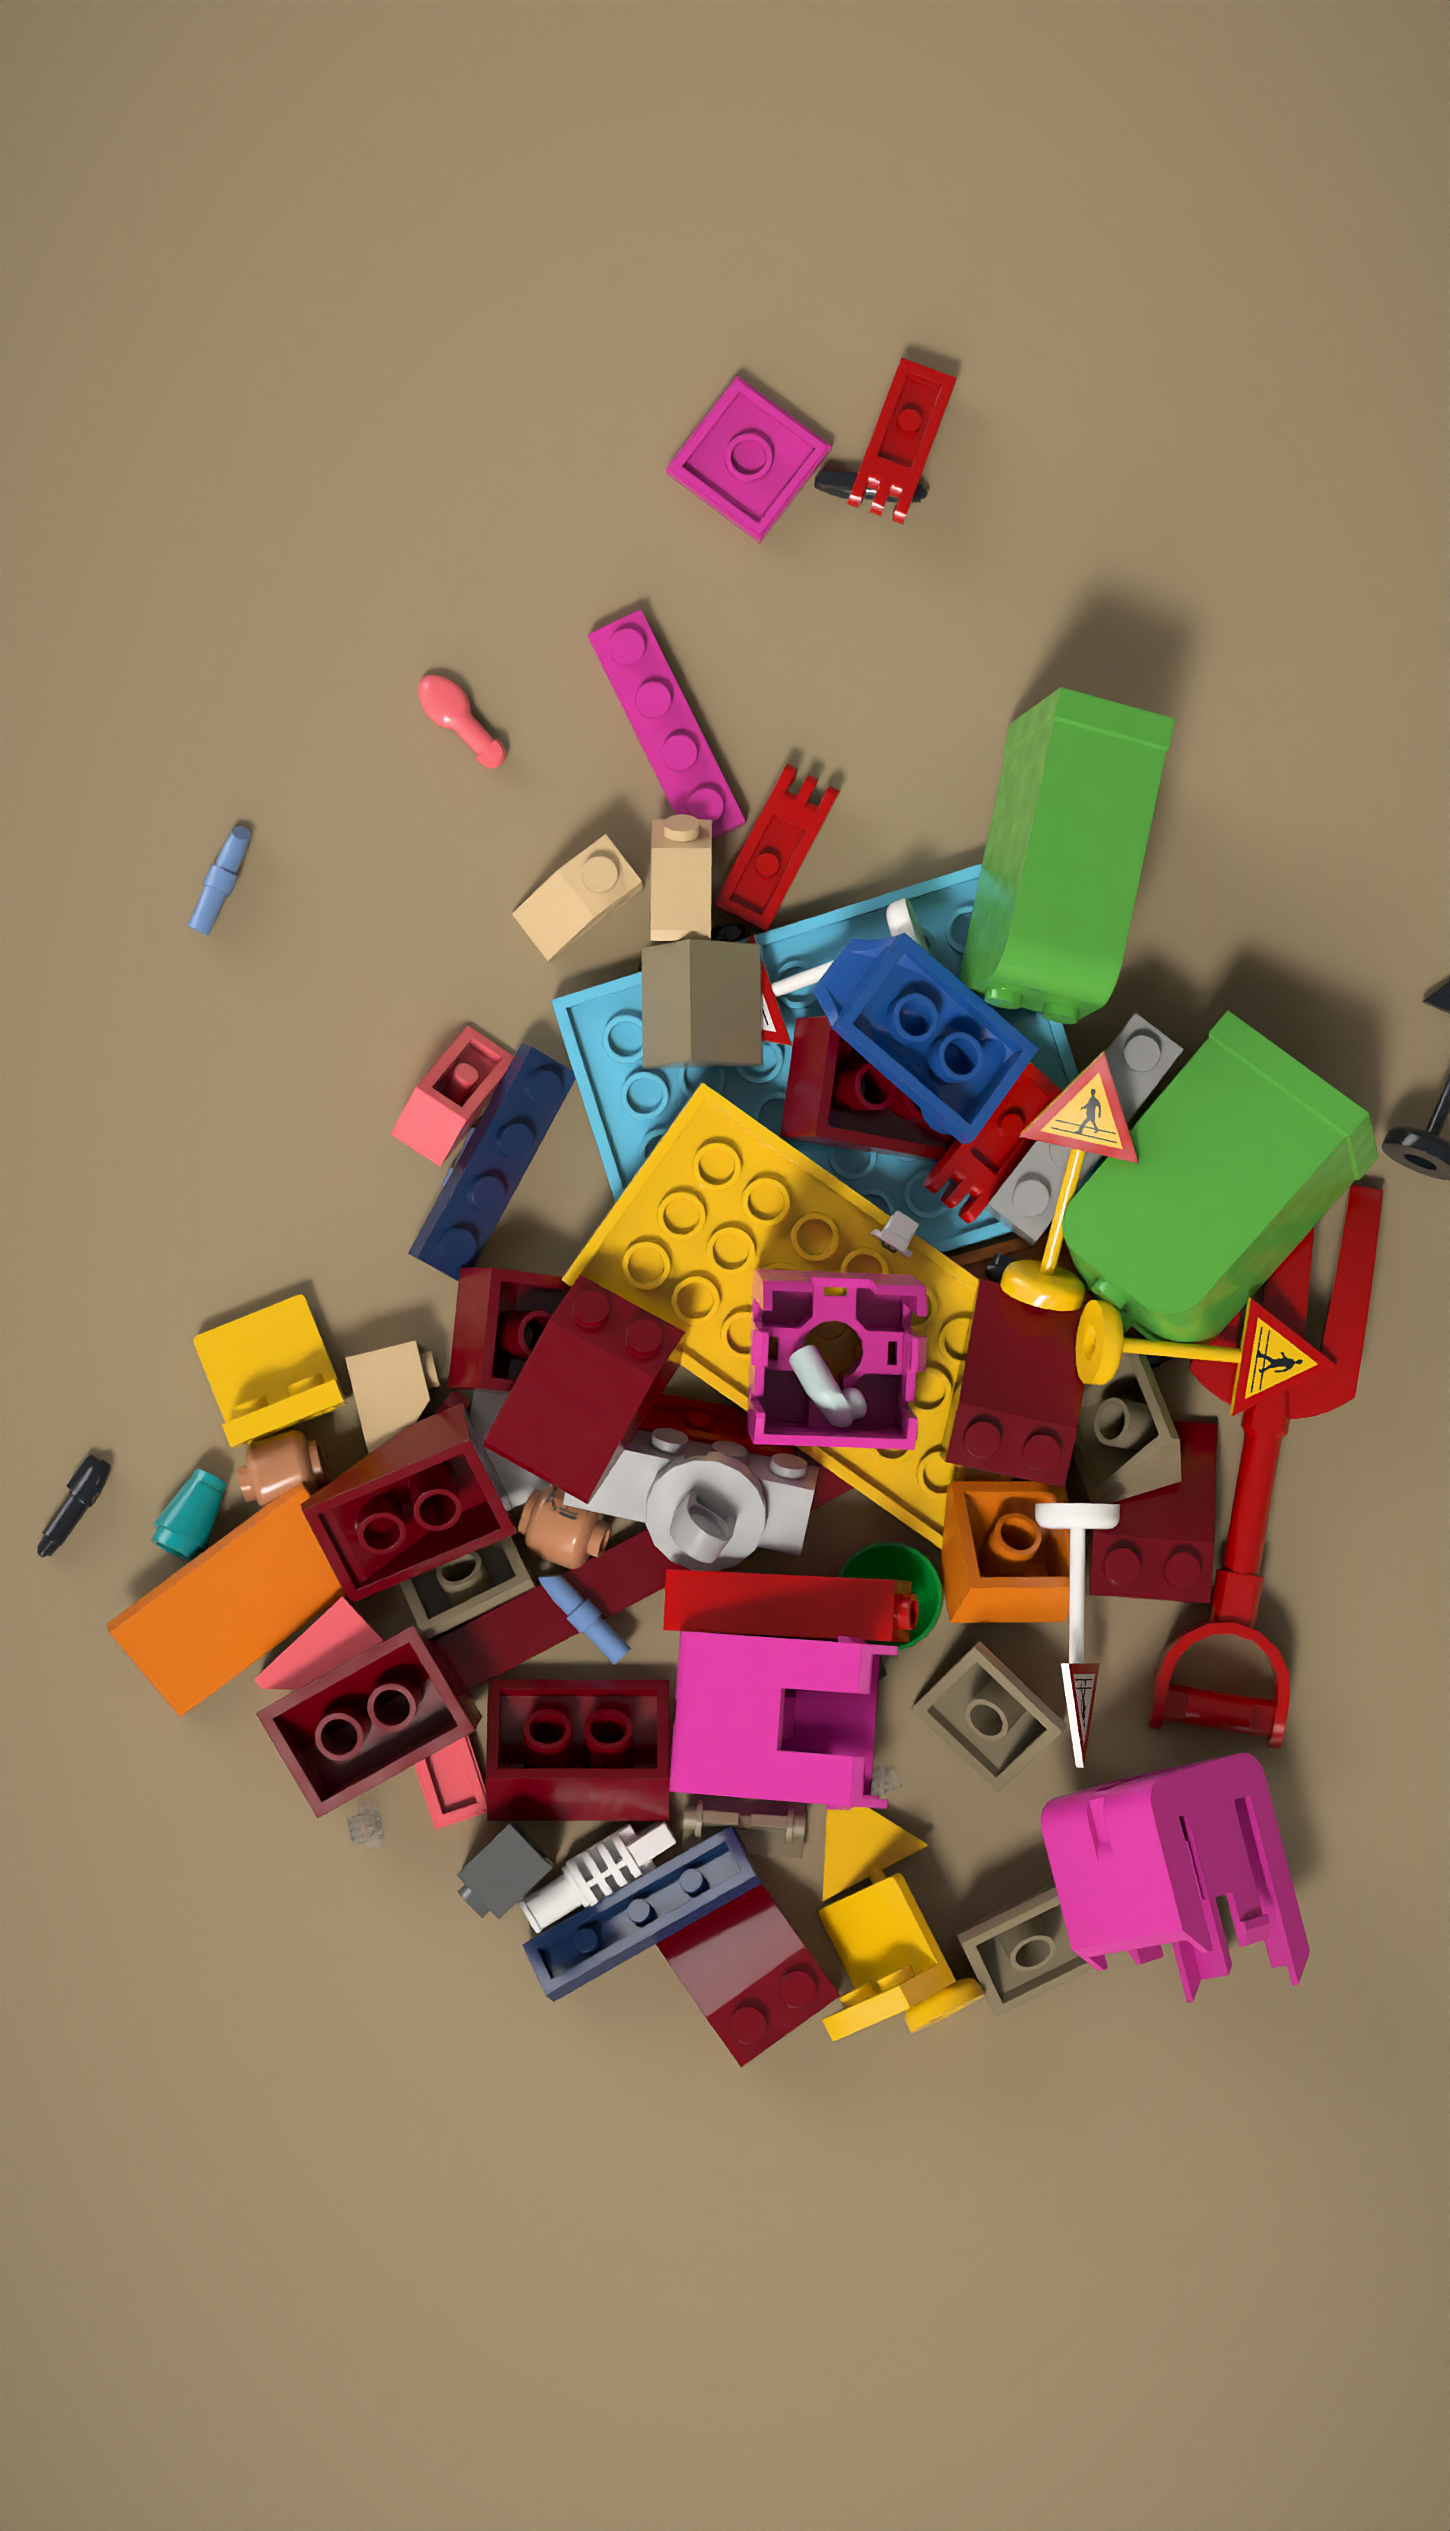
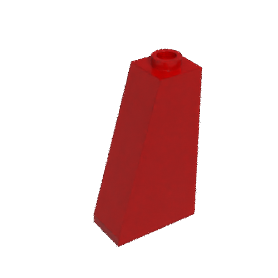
M666 1569L663 1630L838 1639V1636L858 1637L870 1641L909 1642L910 1630H914L917 1626L919 1603L917 1595L911 1593V1581Z

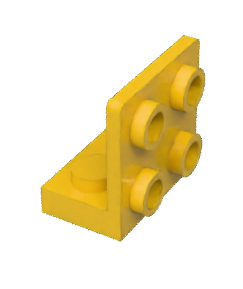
M296 1295L196 1335L193 1339L198 1356L225 1421L222 1427L230 1447L234 1449H239L256 1440L269 1437L348 1405L308 1302L303 1295Z
M896 1873L833 1902L818 1911V1915L855 1987L838 1997L843 2008L822 2019L832 2041H836L910 2009L956 1982L902 1874Z

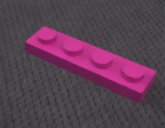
M639 609L588 634V640L674 815L684 814L696 817L697 819L712 820V841L746 825L740 808L642 610Z

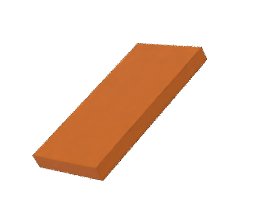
M302 1482L271 1501L106 1624L110 1635L179 1717L186 1714L325 1611L342 1596H345L334 1571L302 1512L301 1504L312 1496Z

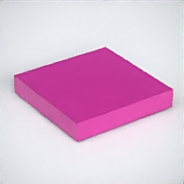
M736 376L667 466L665 473L761 544L829 455L832 446L740 377Z

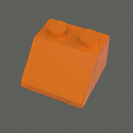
M951 1481L949 1483L946 1496L940 1572L950 1623L1064 1622L1069 1615L1070 1529L1043 1528L1037 1523L1035 1517V1504L1069 1503L1066 1485L1063 1488L1035 1481Z

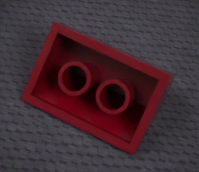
M415 1623L256 1713L317 1819L474 1732L482 1718V1714L451 1662Z
M488 1679L486 1743L487 1821H669V1680Z

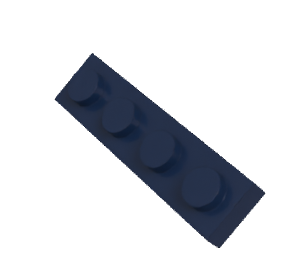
M521 1044L408 1252L409 1255L458 1282L460 1268H474L576 1079L573 1070L534 1047Z
M729 1826L601 1899L593 1906L585 1908L522 1944L545 1995L555 2002L763 1882L739 1833L732 1826Z

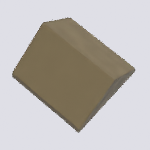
M687 939L642 948L644 1069L763 1065L761 944Z
M1122 1353L1119 1368L1115 1376L1107 1384H1085L1072 1454L1090 1501L1093 1504H1110L1182 1481L1180 1439L1145 1354Z
M512 1536L399 1583L418 1627L430 1640L537 1587Z
M975 1641L911 1708L997 1792L1006 1786L1068 1726L980 1641Z
M1055 1882L954 1931L977 1980L986 1993L985 1997L995 2016L1094 1968L1071 1949Z

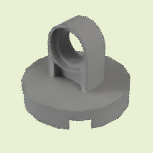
M708 1451L707 1456H692L685 1459L686 1455L674 1458L657 1473L646 1499L645 1524L654 1545L670 1561L691 1570L720 1571L738 1565L756 1550L767 1523L766 1502L762 1495L763 1487L759 1478L742 1461L721 1452Z

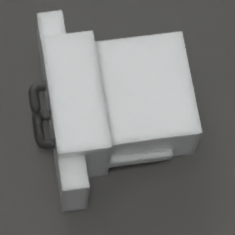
M896 1211L882 1231L875 1228L870 1235L881 1241V1245L890 1252H897L903 1257L909 1258L912 1252L907 1247L919 1224L900 1211Z

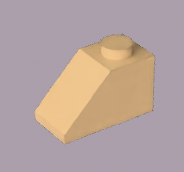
M684 814L673 815L666 819H652L650 941L711 940L712 820L697 819L696 817Z
M605 834L559 868L512 913V916L547 962H549L643 891L642 880Z
M415 1340L345 1358L368 1454H370L405 1427L421 1421L433 1402L430 1388L440 1386L432 1351L421 1353L419 1343Z

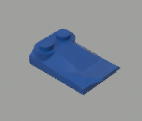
M905 932L883 939H850L812 991L822 1006L831 1028L920 1107L923 1118L931 1129L940 1134L952 1135L963 1145L974 1141L1039 1050L1037 1046Z

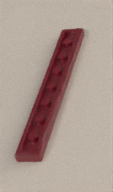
M800 1449L797 1450L796 1456L804 1459L807 1465L819 1467L810 1511L854 1488ZM646 1529L604 1551L600 1558L594 1556L587 1560L580 1568L570 1569L560 1575L585 1600L589 1599L601 1611V1617L605 1620L665 1588L666 1569H691L670 1561L654 1545L649 1531ZM539 1585L436 1639L432 1643L451 1662L467 1691H470L487 1682L488 1679L508 1671L580 1632L566 1619L568 1615L553 1601L543 1586Z

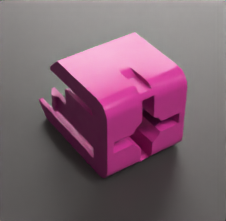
M754 1269L747 1430L753 1444L915 1450L918 1418L908 1407V1401H915L916 1372L926 1370L927 1336L918 1335L911 1328L912 1312L917 1316L927 1317L926 1286L913 1275ZM824 1287H843L842 1296L823 1295ZM835 1320L846 1323L854 1329L857 1336L861 1339L862 1357L856 1358L848 1369L839 1374V1387L841 1391L849 1387L856 1388L863 1394L867 1404L865 1416L860 1420H853L850 1427H838L829 1423L807 1395L789 1363L791 1355L803 1348L804 1340L811 1329L822 1322ZM769 1337H778L777 1355H768ZM888 1341H893V1359H888Z
M680 1631L675 1696L677 1703L675 1723L673 1724L669 1791L826 1804V1809L850 1810L853 1807L887 1809L888 1799H879V1796L871 1795L880 1656H898V1646L868 1644L862 1638L838 1636V1642Z
M1238 1753L1183 1766L1141 1773L1055 1797L1046 1803L1042 1809L1040 1819L1041 1830L1071 1949L1097 1971L1108 1969L1105 1954L1127 1951L1134 1962L1140 1965L1164 1957L1161 1945L1172 1943L1187 2003L1193 2002L1201 1980L1228 1976L1232 1967L1215 1898L1226 1894L1239 1947L1264 1940L1271 1968L1287 1966L1292 1986L1299 1985L1310 1949L1265 1773L1255 1757L1248 1753Z

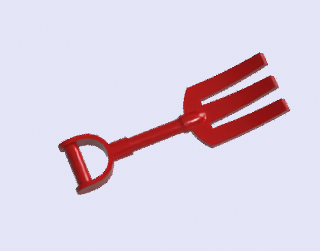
M1351 1185L1346 1197L1335 1269L1319 1352L1334 1362L1337 1367L1244 1410L1242 1413L1240 1426L1244 1431L1241 1458L1223 1567L1216 1571L1209 1619H1204L1182 1629L1163 1649L1154 1673L1148 1711V1728L1160 1730L1163 1721L1266 1737L1267 1748L1278 1750L1281 1748L1290 1703L1289 1671L1279 1649L1256 1629L1264 1576L1260 1575V1568L1281 1441L1288 1434L1290 1419H1302L1327 1413L1346 1404L1356 1396L1378 1242L1383 1190ZM1314 1227L1266 1280L1260 1304L1303 1339L1308 1305ZM1240 1311L1208 1345L1236 1348ZM1190 1359L1189 1371L1197 1381L1211 1394L1231 1406L1238 1363ZM1234 1634L1254 1642L1264 1652L1273 1671L1272 1700L1170 1684V1679L1177 1660L1193 1643L1211 1635Z

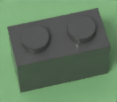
M512 1821L456 1875L464 1883L457 1892L482 1918L491 1911L500 1919L553 1868L555 1862L515 1821Z

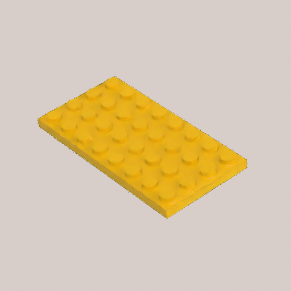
M701 1082L561 1280L572 1287L579 1275H582L684 1331L685 1338L681 1365L747 1411L754 1269L913 1275L926 1286L927 1317L917 1316L912 1312L911 1328L918 1335L927 1336L926 1370L916 1372L915 1401H908V1407L918 1418L915 1450L824 1446L796 1447L942 1550L946 1496L949 1483L951 1481H1011L1014 1478L1012 1476L947 1463L939 1455L979 1279L916 1234L913 1235L907 1247L912 1252L909 1258H905L897 1252L892 1253L881 1245L882 1242L870 1234L875 1228L882 1231L891 1216ZM824 1287L823 1295L842 1296L843 1287ZM835 1320L822 1322L812 1328L806 1336L803 1347L808 1345L816 1346L838 1386L839 1374L848 1369L856 1358H861L863 1353L861 1339L857 1336L854 1329L846 1323ZM769 1337L768 1355H777L778 1337ZM888 1341V1359H893V1341Z

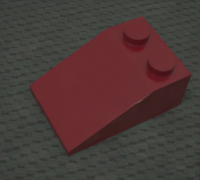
M827 1016L796 1018L780 1137L835 1148L939 1162L956 1138L952 1135L940 1134L931 1129L924 1120L920 1107L831 1028Z
M494 1267L460 1268L448 1388L509 1395L549 1319L571 1288V1286L561 1280L562 1276Z
M579 1275L549 1319L483 1440V1447L580 1501L589 1504L681 1365L685 1332L590 1279Z
M979 1278L939 1454L945 1462L1064 1488L1077 1433L1085 1386L1078 1375L1075 1348L1080 1317L1088 1302L1083 1301L1079 1309L1072 1311L1044 1309L1012 1298L1002 1290L998 1282Z
M463 1403L405 1427L301 1504L302 1512L350 1604L517 1534L509 1496L483 1447Z
M1173 1421L1180 1439L1182 1481L1110 1503L1120 1504V1520L1117 1526L1111 1529L1088 1530L1085 1595L1197 1604L1210 1603L1215 1535L1217 1424Z
M763 1884L758 1885L656 1944L740 2067H743L840 1997L837 1988Z

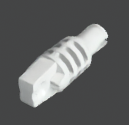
M655 1821L636 1833L629 1823L565 1862L566 1866L561 1868L564 1873L563 1875L524 1899L522 1897L518 1904L538 1934L543 1928L582 1904L585 1908L593 1906L601 1899L656 1869L657 1867L652 1858L676 1844V1838L666 1821Z

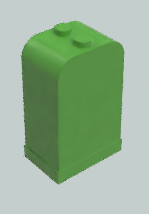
M1060 687L1009 724L1003 750L1004 760L960 970V981L976 995L984 997L986 1003L1007 1009L1022 1007L1041 1012L1042 1017L1054 1022L1076 1024L1079 1019L1102 1008L1109 1000L1116 985L1123 961L1166 751L1170 748L1175 718Z
M1228 1010L1209 1031V1038L1129 1131L1139 1163L1107 1157L1070 1201L1062 1221L1064 1239L1077 1274L1083 1281L1086 1291L1095 1299L1108 1301L1119 1310L1124 1332H1127L1132 1326L1149 1340L1208 1345L1248 1302V1296L1251 1298L1349 1186L1355 1180H1360L1379 1158L1370 1113Z

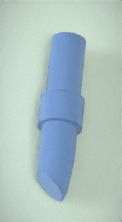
M237 826L232 829L215 864L210 866L203 882L205 887L187 924V927L209 936L226 896H230L238 879L236 874L245 856L251 832L246 827Z
M562 1575L538 1577L541 1585L553 1601L568 1615L566 1619L580 1634L584 1632L614 1665L631 1649L601 1617V1611L589 1599L585 1600Z

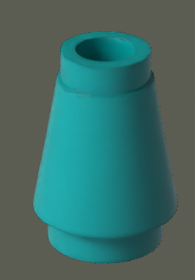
M195 1469L192 1477L187 1480L153 1523L157 1530L151 1541L164 1551L182 1560L191 1562L198 1556L199 1552H204L208 1548L223 1500V1493L228 1485L206 1471Z

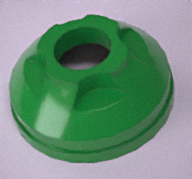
M886 1541L862 1547L849 1557L837 1576L844 1578L899 1579L912 1582L911 1593L917 1595L919 1616L916 1628L910 1630L909 1642L864 1640L868 1644L898 1646V1651L915 1646L929 1635L942 1613L944 1601L943 1585L937 1569L929 1558L907 1544Z

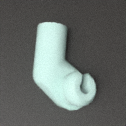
M805 1346L791 1355L789 1363L801 1385L831 1425L850 1427L853 1420H860L865 1416L867 1404L863 1394L858 1389L851 1387L841 1391L816 1346Z

